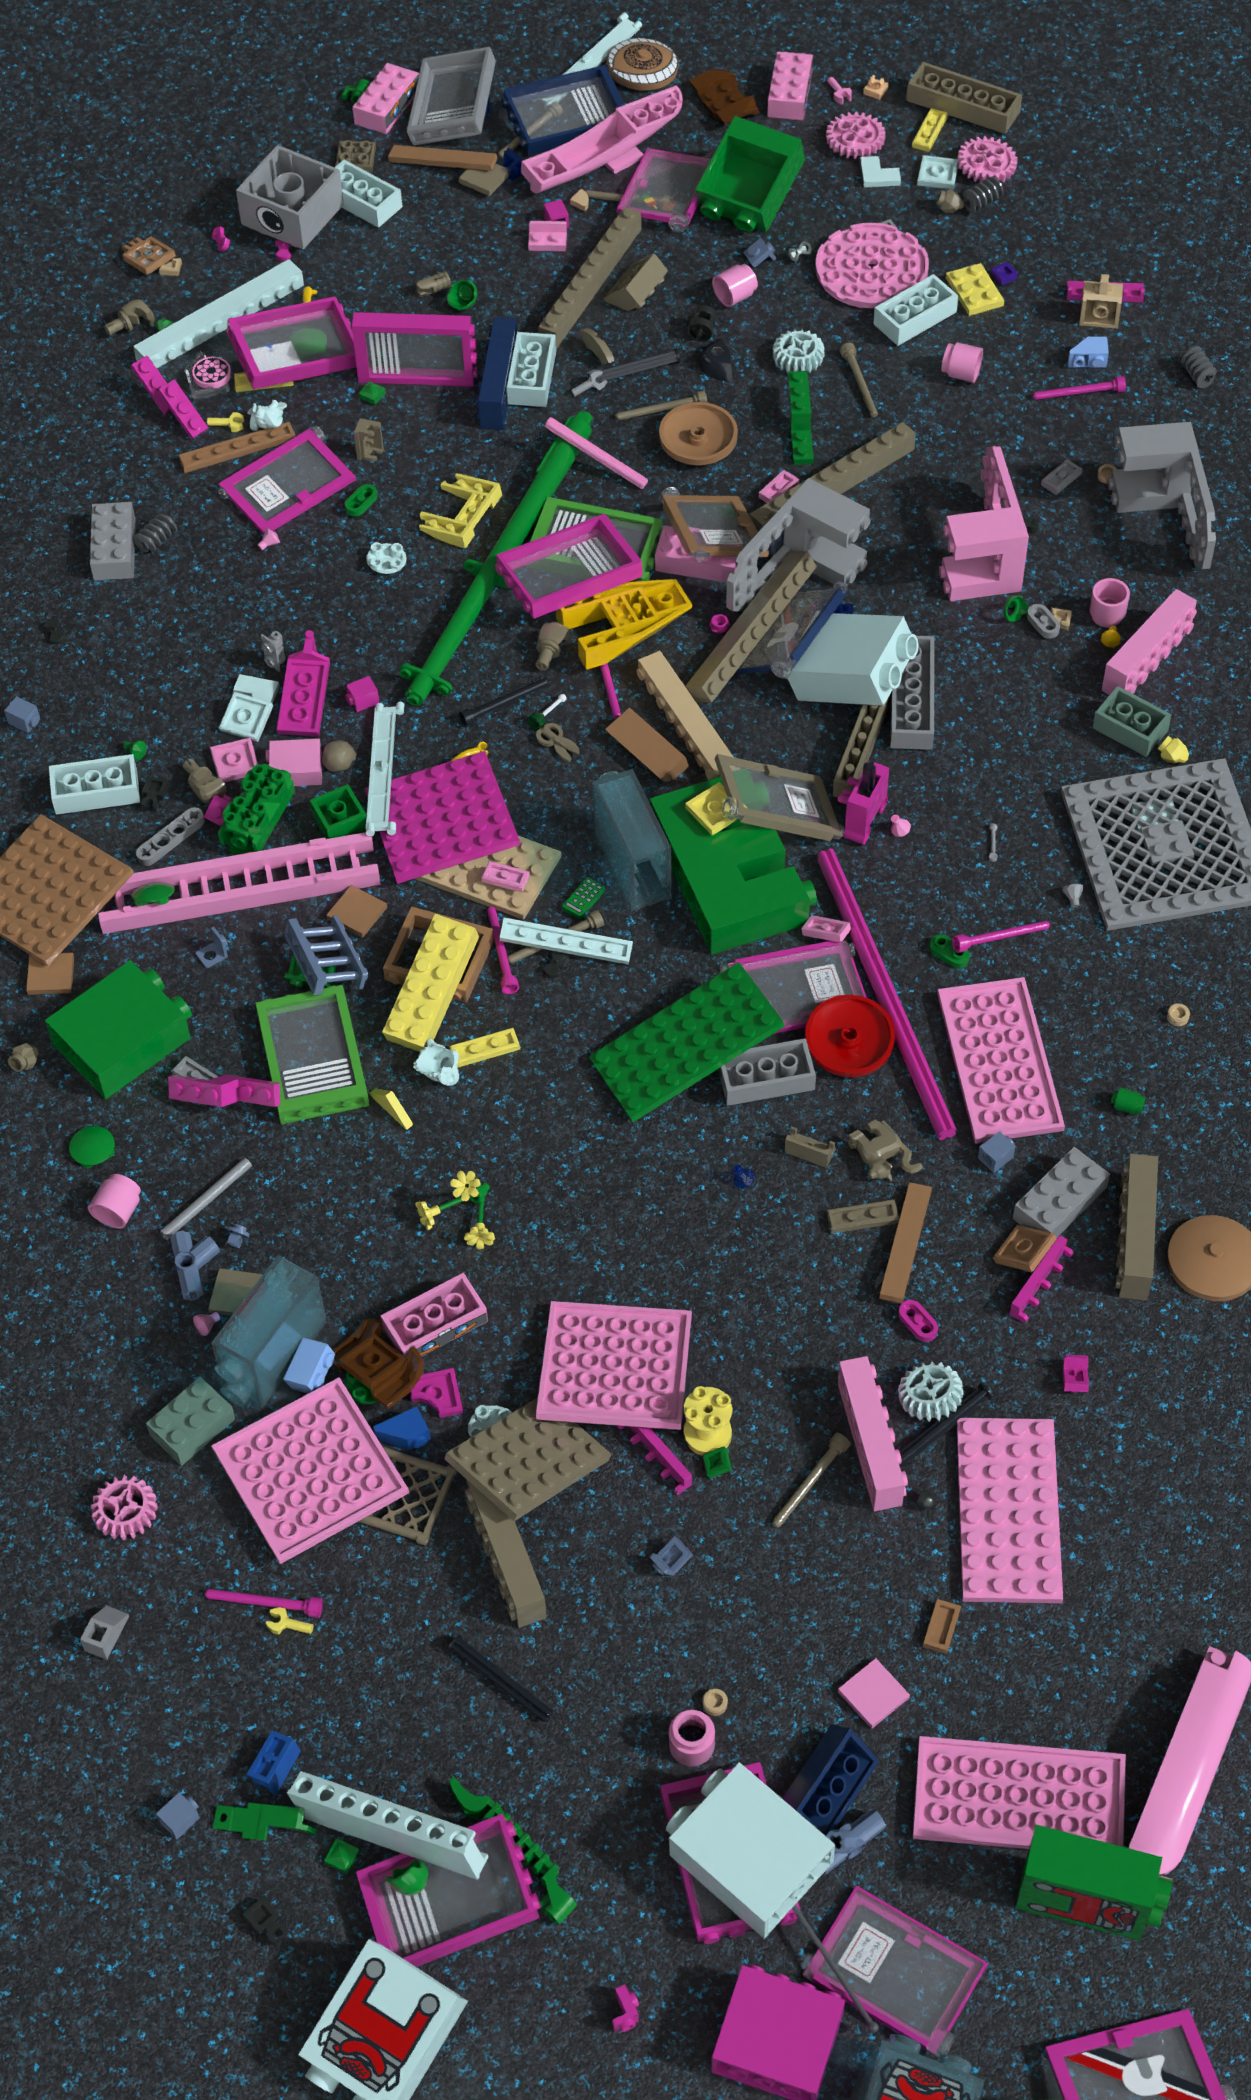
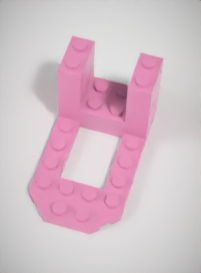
M1000 446L986 447V454L982 458L984 470H981V479L984 482V507L987 511L947 516L946 525H943L944 537H948L949 553L952 552L953 556L943 557L942 566H939L940 578L944 579L945 594L948 593L950 601L1022 591L1029 536ZM1001 498L1003 499V503H1002L1003 508H1001V505H1000V499H1001Z

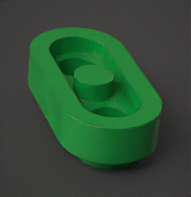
M370 484L360 486L345 501L346 513L354 517L362 515L377 500L376 487Z
M936 935L930 940L929 950L938 959L957 969L968 965L970 958L968 949L967 951L956 953L952 945V939L945 935Z

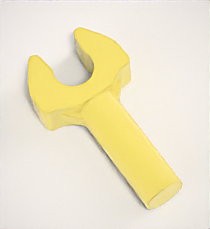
M233 412L229 418L207 419L208 426H228L231 432L243 430L242 422H244V416L240 413Z
M281 1607L270 1610L271 1616L281 1619L278 1623L266 1621L267 1628L277 1635L286 1628L311 1634L313 1631V1624L290 1619L287 1616L286 1609Z

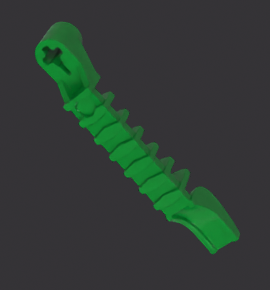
M455 1777L449 1781L454 1799L469 1818H482L480 1820L482 1822L503 1814L507 1821L512 1820L508 1813L505 1814L498 1803L495 1804L489 1796H475L469 1793ZM513 1822L517 1834L513 1836V1839L518 1841L515 1845L520 1844L522 1851L524 1849L527 1851L523 1862L529 1865L535 1859L537 1863L532 1867V1872L537 1876L540 1873L544 1875L541 1878V1883L546 1888L547 1893L539 1901L540 1909L553 1923L559 1926L576 1908L577 1904L568 1893L557 1885L558 1865L556 1863L553 1864L549 1860V1856L541 1852L537 1843L534 1844L530 1836L522 1832L520 1825Z

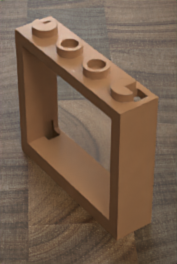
M411 906L383 967L386 981L393 982L395 985L404 984L410 970L396 965L414 927L428 930L434 915L437 913ZM438 914L474 927L479 935L476 943L479 946L462 984H458L452 1001L458 1000L467 1003L494 943L493 929Z

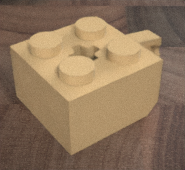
M1101 274L1100 282L1085 281L1079 325L1118 328L1123 284L1109 283V275Z

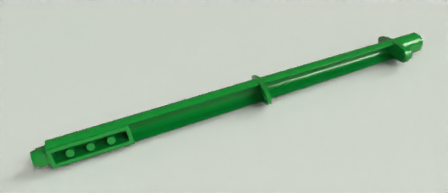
M580 411L575 417H569L564 426L588 440L592 433L590 426L593 418L590 413ZM557 436L539 465L534 481L486 561L482 563L472 559L465 560L464 568L475 575L476 578L422 669L407 663H403L399 667V674L402 678L413 680L405 692V697L411 705H422L431 689L436 690L442 696L451 693L453 687L449 682L440 678L441 673L496 586L511 590V587L508 588L506 586L503 576H499L496 571V555L521 546L539 519L547 497L552 498L580 453V449L560 436Z

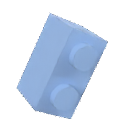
M302 1338L286 1372L284 1381L293 1390L307 1394L323 1386L327 1371L334 1363L335 1353L328 1344Z

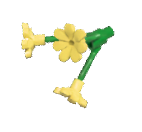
M459 1171L457 1173L458 1180H451V1186L456 1187L453 1195L459 1198L431 1208L427 1206L425 1201L415 1203V1206L418 1208V1214L422 1217L420 1222L426 1227V1230H430L432 1225L435 1224L433 1216L440 1214V1211L470 1199L472 1202L478 1203V1223L476 1227L470 1229L469 1233L465 1234L464 1240L470 1246L476 1243L477 1249H484V1243L492 1245L495 1240L494 1233L488 1232V1229L483 1224L484 1197L487 1195L490 1187L487 1183L481 1184L479 1179H474L475 1173L469 1171L467 1176L463 1171Z

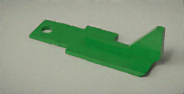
M248 1803V1808L217 1805L213 1829L243 1832L242 1838L262 1841H266L268 1827L285 1828L315 1835L317 1833V1829L302 1824L305 1809ZM222 1814L227 1815L225 1822L220 1820Z

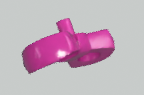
M216 227L212 232V238L217 241L219 251H226L230 240L225 237L223 227Z
M279 239L276 240L275 245L279 248V251L275 257L277 260L285 262L291 258L289 252L291 244Z

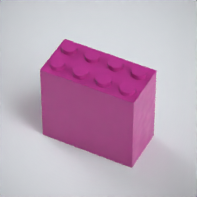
M742 1965L712 2056V2073L790 2100H817L843 2017L845 2000L841 1999V1996L835 1992L826 1991L823 1993L815 1990V1987L809 1983L800 1982V1984L789 1981L790 1979L785 1975L775 1973L773 1976L765 1973L764 1969L756 1965H749V1967Z

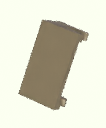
M360 418L354 431L357 460L377 461V456L370 454L383 453L381 422Z
M795 1127L791 1128V1135H787L785 1139V1153L825 1168L828 1167L836 1149L835 1142L830 1141L829 1145L798 1134Z

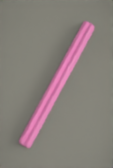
M550 417L545 424L547 429L637 487L643 489L646 486L647 478L554 418Z

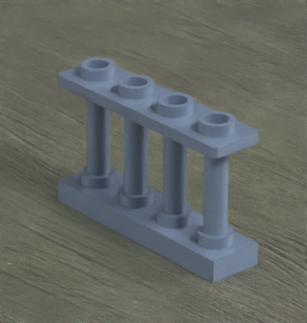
M337 915L332 916L330 926L307 929L300 927L296 918L288 919L284 936L313 995L322 994L324 985L327 982L354 980L357 988L363 989L368 978L367 969L363 967L360 956L356 953L352 940L348 937L344 924L340 922ZM331 935L333 942L311 944L307 941L306 937ZM338 950L341 956L318 959L313 952ZM346 965L349 971L326 974L322 971L321 967Z

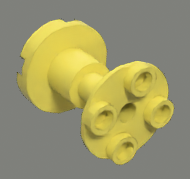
M696 1387L684 1403L686 1418L684 1438L688 1447L694 1453L702 1456V1454L714 1451L722 1446L727 1448L730 1444L732 1428L729 1420L732 1416V1405L729 1395L713 1387Z

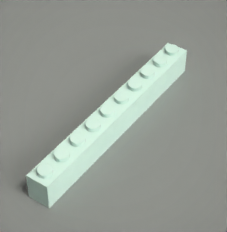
M289 259L134 345L136 360L138 361L148 355L155 367L159 368L226 330L227 319L256 313L304 286L302 271Z

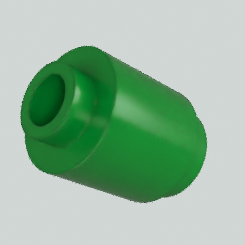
M1120 1087L1119 1091L1114 1090L1111 1103L1115 1104L1114 1109L1133 1115L1135 1113L1141 1114L1146 1097L1141 1096L1139 1092Z

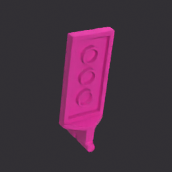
M308 630L305 633L304 650L288 655L277 725L278 734L319 737L330 659L317 653L313 631Z

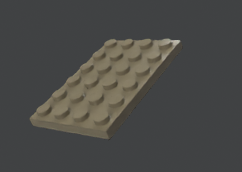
M538 1398L448 1451L445 1456V1460L513 1521H516L609 1461L611 1453L577 1423L537 1420Z

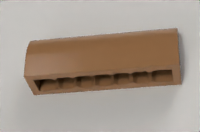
M630 707L605 729L663 782L674 780L689 767L686 757Z

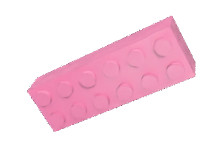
M1175 589L1106 664L1102 691L1110 695L1119 686L1134 694L1136 687L1139 684H1143L1148 674L1157 669L1160 661L1169 656L1171 649L1180 644L1182 637L1191 632L1194 623H1192L1193 618L1197 612L1195 609L1197 600Z
M868 1356L839 1362L838 1387L873 1511L902 1506L903 1496H906L905 1486L908 1485L905 1471L901 1472L900 1452L898 1449L895 1450L893 1446L895 1436L893 1429L888 1428L887 1421H889L886 1406L882 1407L880 1401L883 1399L881 1387L875 1384V1366L870 1364Z

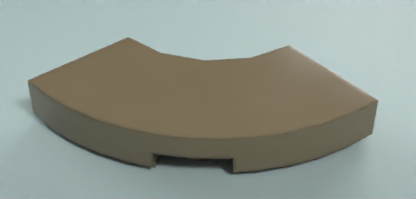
M589 328L580 330L587 349L592 350L596 354L602 365L615 361L607 344L600 337H596L597 333Z

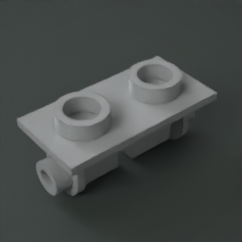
M277 631L272 632L268 637L261 634L262 648L265 656L264 661L269 667H273L280 672V664L286 659L284 647L282 646V635Z

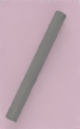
M243 1158L160 1231L161 1235L166 1240L174 1235L175 1232L181 1229L252 1167L249 1160Z

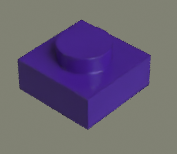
M1008 262L991 270V275L1001 286L1016 280L1018 273Z

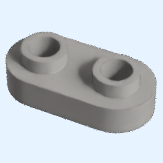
M1034 604L1029 607L1027 619L1041 636L1045 638L1056 637L1059 634L1060 623L1053 614L1041 604Z

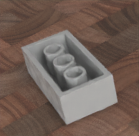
M132 502L92 504L90 566L94 580L134 578L135 542L133 537L135 536V514Z
M806 1038L750 1048L718 1069L727 1106L815 1090L816 1074Z
M1073 1147L1015 1204L1013 1219L1021 1226L1054 1233L1057 1238L1107 1188L1110 1173Z

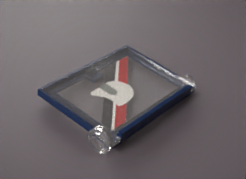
M837 581L833 588L798 591L734 674L773 671L780 678H788L792 673V669L849 590L846 585L841 581Z

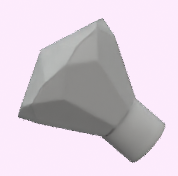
M1069 884L1063 887L1062 891L1069 898L1071 907H1079V898L1083 891V885Z

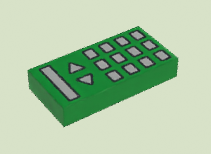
M587 877L562 905V910L581 920L605 892V887Z

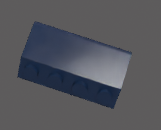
M830 1725L782 1799L826 1836L831 1830L836 1829L880 1760L850 1728Z

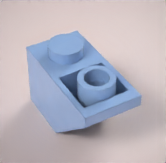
M1107 337L1085 338L1070 350L1068 367H1107L1109 354Z

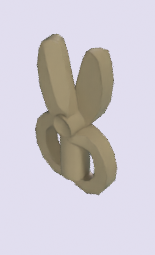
M547 723L544 728L537 730V741L547 747L554 745L557 755L565 762L569 763L571 761V757L566 749L579 754L578 746L571 740L563 737V730L559 725ZM550 729L557 731L558 736L554 734ZM541 734H543L546 738H548L549 741L544 740V739L541 737Z

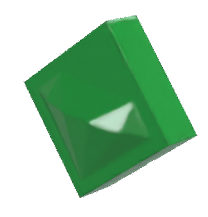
M369 381L358 394L360 399L376 405L385 395L386 391L385 388Z
M722 1446L714 1451L702 1454L706 1474L710 1479L732 1471L726 1447Z
M336 1838L324 1862L326 1865L348 1875L360 1850Z

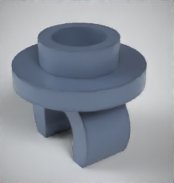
M234 1224L233 1227L228 1226L227 1231L231 1232L227 1243L230 1246L240 1248L243 1237L249 1238L250 1234L246 1232L247 1228L238 1224Z

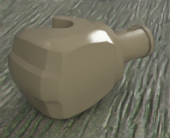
M136 299L123 306L118 311V318L105 324L104 327L109 336L123 328L128 332L132 331V324H140L139 317L145 318L150 326L153 325L155 318L150 308L143 301Z
M192 758L188 759L191 766L187 761L183 763V768L190 775L188 783L203 803L210 804L214 795L222 797L223 794H226L227 788L225 783L220 778L213 777L212 772L207 767H199Z

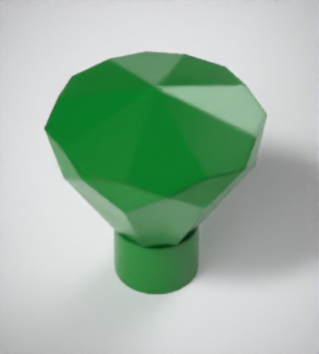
M166 319L155 322L158 332L173 324V322Z
M139 740L133 743L126 741L123 745V748L128 750L130 755H134V760H141L147 751L144 741Z

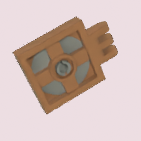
M151 236L144 241L136 237L134 242L130 241L128 245L122 246L125 252L122 255L124 261L146 275L152 273L176 256L173 249Z

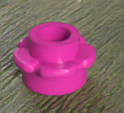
M717 614L712 617L709 625L713 632L724 633L728 630L730 623L725 615Z

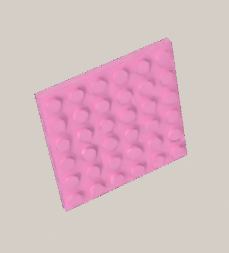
M551 1301L536 1419L681 1430L692 1311Z
M340 1378L327 1383L212 1445L215 1455L279 1564L409 1494L408 1487Z

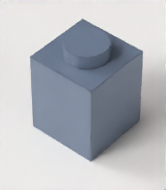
M16 697L4 710L8 724L27 733L37 726L40 720L37 706L19 697Z
M999 1131L979 1147L978 1159L995 1173L1014 1158V1142Z
M180 1792L156 1813L159 1822L176 1840L200 1818L196 1810L198 1808L196 1802L190 1796L185 1798Z

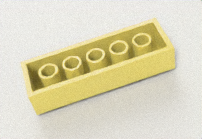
M438 914L434 915L382 1031L388 1041L418 1052L424 1050V1047H428V1039L432 1038L434 1041L479 939V935L474 927Z

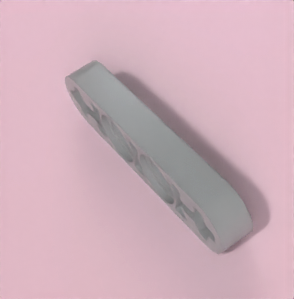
M195 807L186 810L142 844L136 851L139 864L142 866L154 864L202 827L205 822L202 810ZM176 828L184 829L182 833H173V830ZM160 840L168 841L165 846L157 845Z

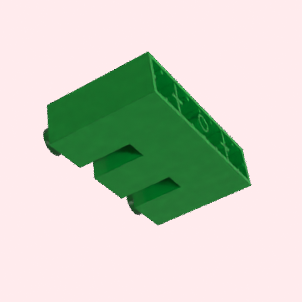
M746 769L733 773L744 808L761 811L762 808L769 806L767 792L761 782L753 784ZM721 777L650 798V810L665 838L668 853L665 851L657 832L656 838L711 955L802 927L809 919V907L817 904V896L812 882L809 879L801 881L794 866L785 869V848L775 829L741 823L738 819L714 835H711L685 808L686 802L720 782L723 785Z

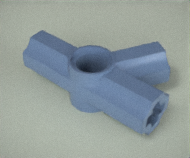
M178 1231L170 1236L183 1298L190 1301L197 1300L200 1296L204 1295L199 1269L216 1256L220 1249L215 1241L207 1236L193 1246L190 1232Z
M871 1808L851 1825L848 1823L839 1830H831L826 1835L835 1844L834 1861L824 1872L825 1875L845 1859H852L865 1848L868 1841L886 1828L883 1818L877 1811Z

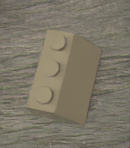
M653 253L632 263L603 299L605 302L627 311L634 308L639 309L645 304L644 300L655 292V286L663 282V276L668 270Z

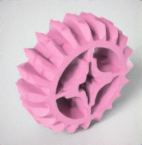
M124 1475L122 1480L118 1481L114 1477V1483L110 1484L105 1481L104 1485L106 1488H98V1496H93L95 1504L91 1505L92 1519L96 1522V1527L99 1530L102 1529L104 1535L107 1536L111 1533V1537L114 1540L120 1535L121 1539L125 1541L126 1536L129 1534L134 1539L135 1532L139 1531V1533L144 1534V1526L151 1528L150 1520L156 1518L154 1511L158 1509L157 1503H155L157 1498L152 1493L151 1486H146L143 1479L138 1482L137 1478L133 1476L128 1481L127 1476ZM134 1495L143 1500V1506H139L134 1502ZM106 1509L114 1513V1520L109 1519L105 1515Z

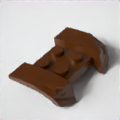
M725 69L708 70L689 80L690 84L697 91L700 102L717 122L722 121L726 125L732 122L734 116L741 118L749 114H760L754 97H744L737 88L739 84L735 74Z
M367 1318L362 1321L348 1339L333 1350L335 1356L332 1366L340 1372L344 1369L371 1390L373 1398L389 1409L412 1391L423 1375L424 1364L415 1346L410 1348L406 1357L381 1339L382 1321Z

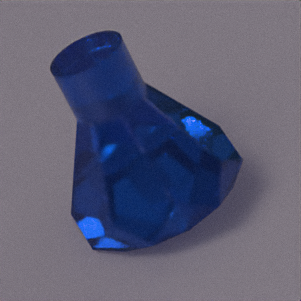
M735 1165L733 1167L735 1186L742 1189L751 1186L755 1179L753 1171L742 1168L741 1165Z

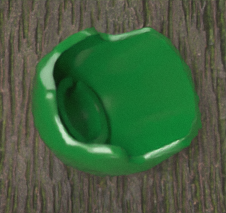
M460 280L453 283L447 294L448 304L457 310H468L477 300V287L469 280Z
M413 1860L404 1869H394L392 1871V1878L386 1875L385 1879L394 1891L406 1896H413L423 1891L426 1887L429 1869L423 1860Z

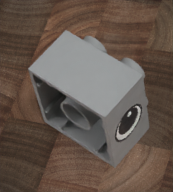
M279 145L270 152L236 190L242 225L303 250L344 205L339 169Z

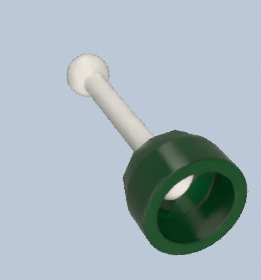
M560 694L558 700L543 713H532L527 718L529 726L534 730L542 728L546 722L545 716L560 702H565L566 696Z

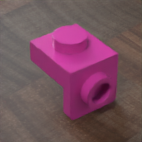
M223 794L222 798L214 795L204 818L222 826V814L229 802H232L234 799Z
M1064 1356L1062 1373L1064 1391L1088 1392V1356Z
M626 1985L615 1989L616 1998L624 2015L612 2020L614 2032L619 2030L626 2032L635 2027L636 2022L639 2021L636 2009L639 2006L638 2000L633 1990L628 1992Z

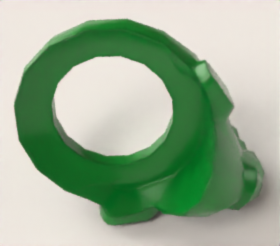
M1020 595L1010 597L1004 606L1005 619L1009 622L1019 621L1021 615L1028 612V603L1023 601V597ZM1015 607L1012 615L1008 616V608Z

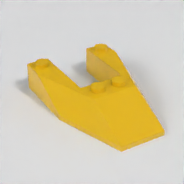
M676 579L627 582L557 609L556 619L563 626L572 629L608 618L613 627L612 629L578 638L579 658L587 670L610 662L654 635L691 609L692 603Z

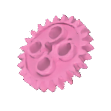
M848 112V116L841 114V119L835 117V121H830L826 131L827 144H829V148H834V153L840 151V156L846 154V158L853 155V158L856 159L858 155L864 157L865 154L870 157L871 152L876 154L877 149L881 150V145H884L885 128L882 127V122L877 123V118L871 119L872 115L865 117V113L858 115L855 112L854 115H851Z
M984 136L983 140L977 137L975 141L971 138L970 142H965L964 146H961L957 164H959V169H963V174L968 173L967 178L974 177V182L978 179L983 181L989 177H995L1005 182V178L1010 179V176L1014 175L1016 170V152L1012 151V147H1006V142L1001 144V139L994 141V138L991 137L990 140H987V137Z

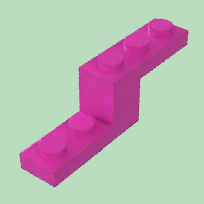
M148 355L131 365V369L162 413L166 415L172 411L191 440L208 430V426L175 379L167 384Z
M178 1075L168 1077L169 1099L224 1107L238 1101L273 1107L280 1105V1083L233 1075H223L211 1080Z

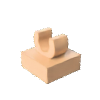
M872 75L864 88V95L880 100L888 90V83H885L883 78L877 80L875 75Z

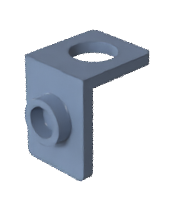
M214 926L211 928L214 942L196 952V956L205 968H209L228 957L226 950L228 943ZM208 951H213L216 953V957L212 960H207L204 958V954Z

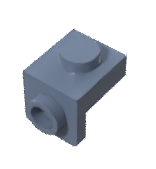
M761 238L743 252L754 268L768 256L773 260L776 259L773 253L775 251L774 247L769 241L765 243Z
M673 1537L658 1554L652 1553L650 1558L654 1561L653 1567L661 1575L665 1573L674 1576L693 1554L678 1537Z

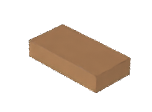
M937 1599L923 1643L924 1648L943 1654L948 1653L961 1606Z

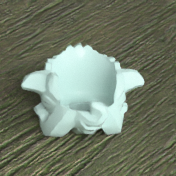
M272 400L271 405L266 407L256 406V403H254L253 407L247 412L251 414V430L258 431L259 427L267 429L280 426L283 421V409L287 407L286 403H278L276 400Z
M432 1038L428 1039V1047H424V1050L420 1051L418 1059L413 1063V1068L428 1078L441 1082L443 1085L451 1086L456 1084L459 1080L457 1067L459 1062L458 1052L455 1049H446L443 1045L435 1043Z

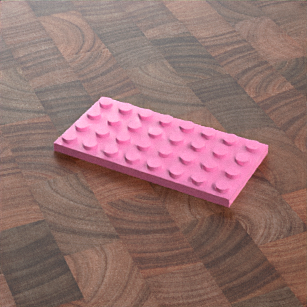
M1025 977L938 989L937 995L974 1142H986L999 1131L1009 1138L1064 1131L1065 1125Z
M960 1418L957 1420V1453L963 1602L1062 1603L1063 1586L1054 1419Z
M920 1736L913 1839L1029 1849L1034 1828L1037 1824L1123 1847L1126 1754Z

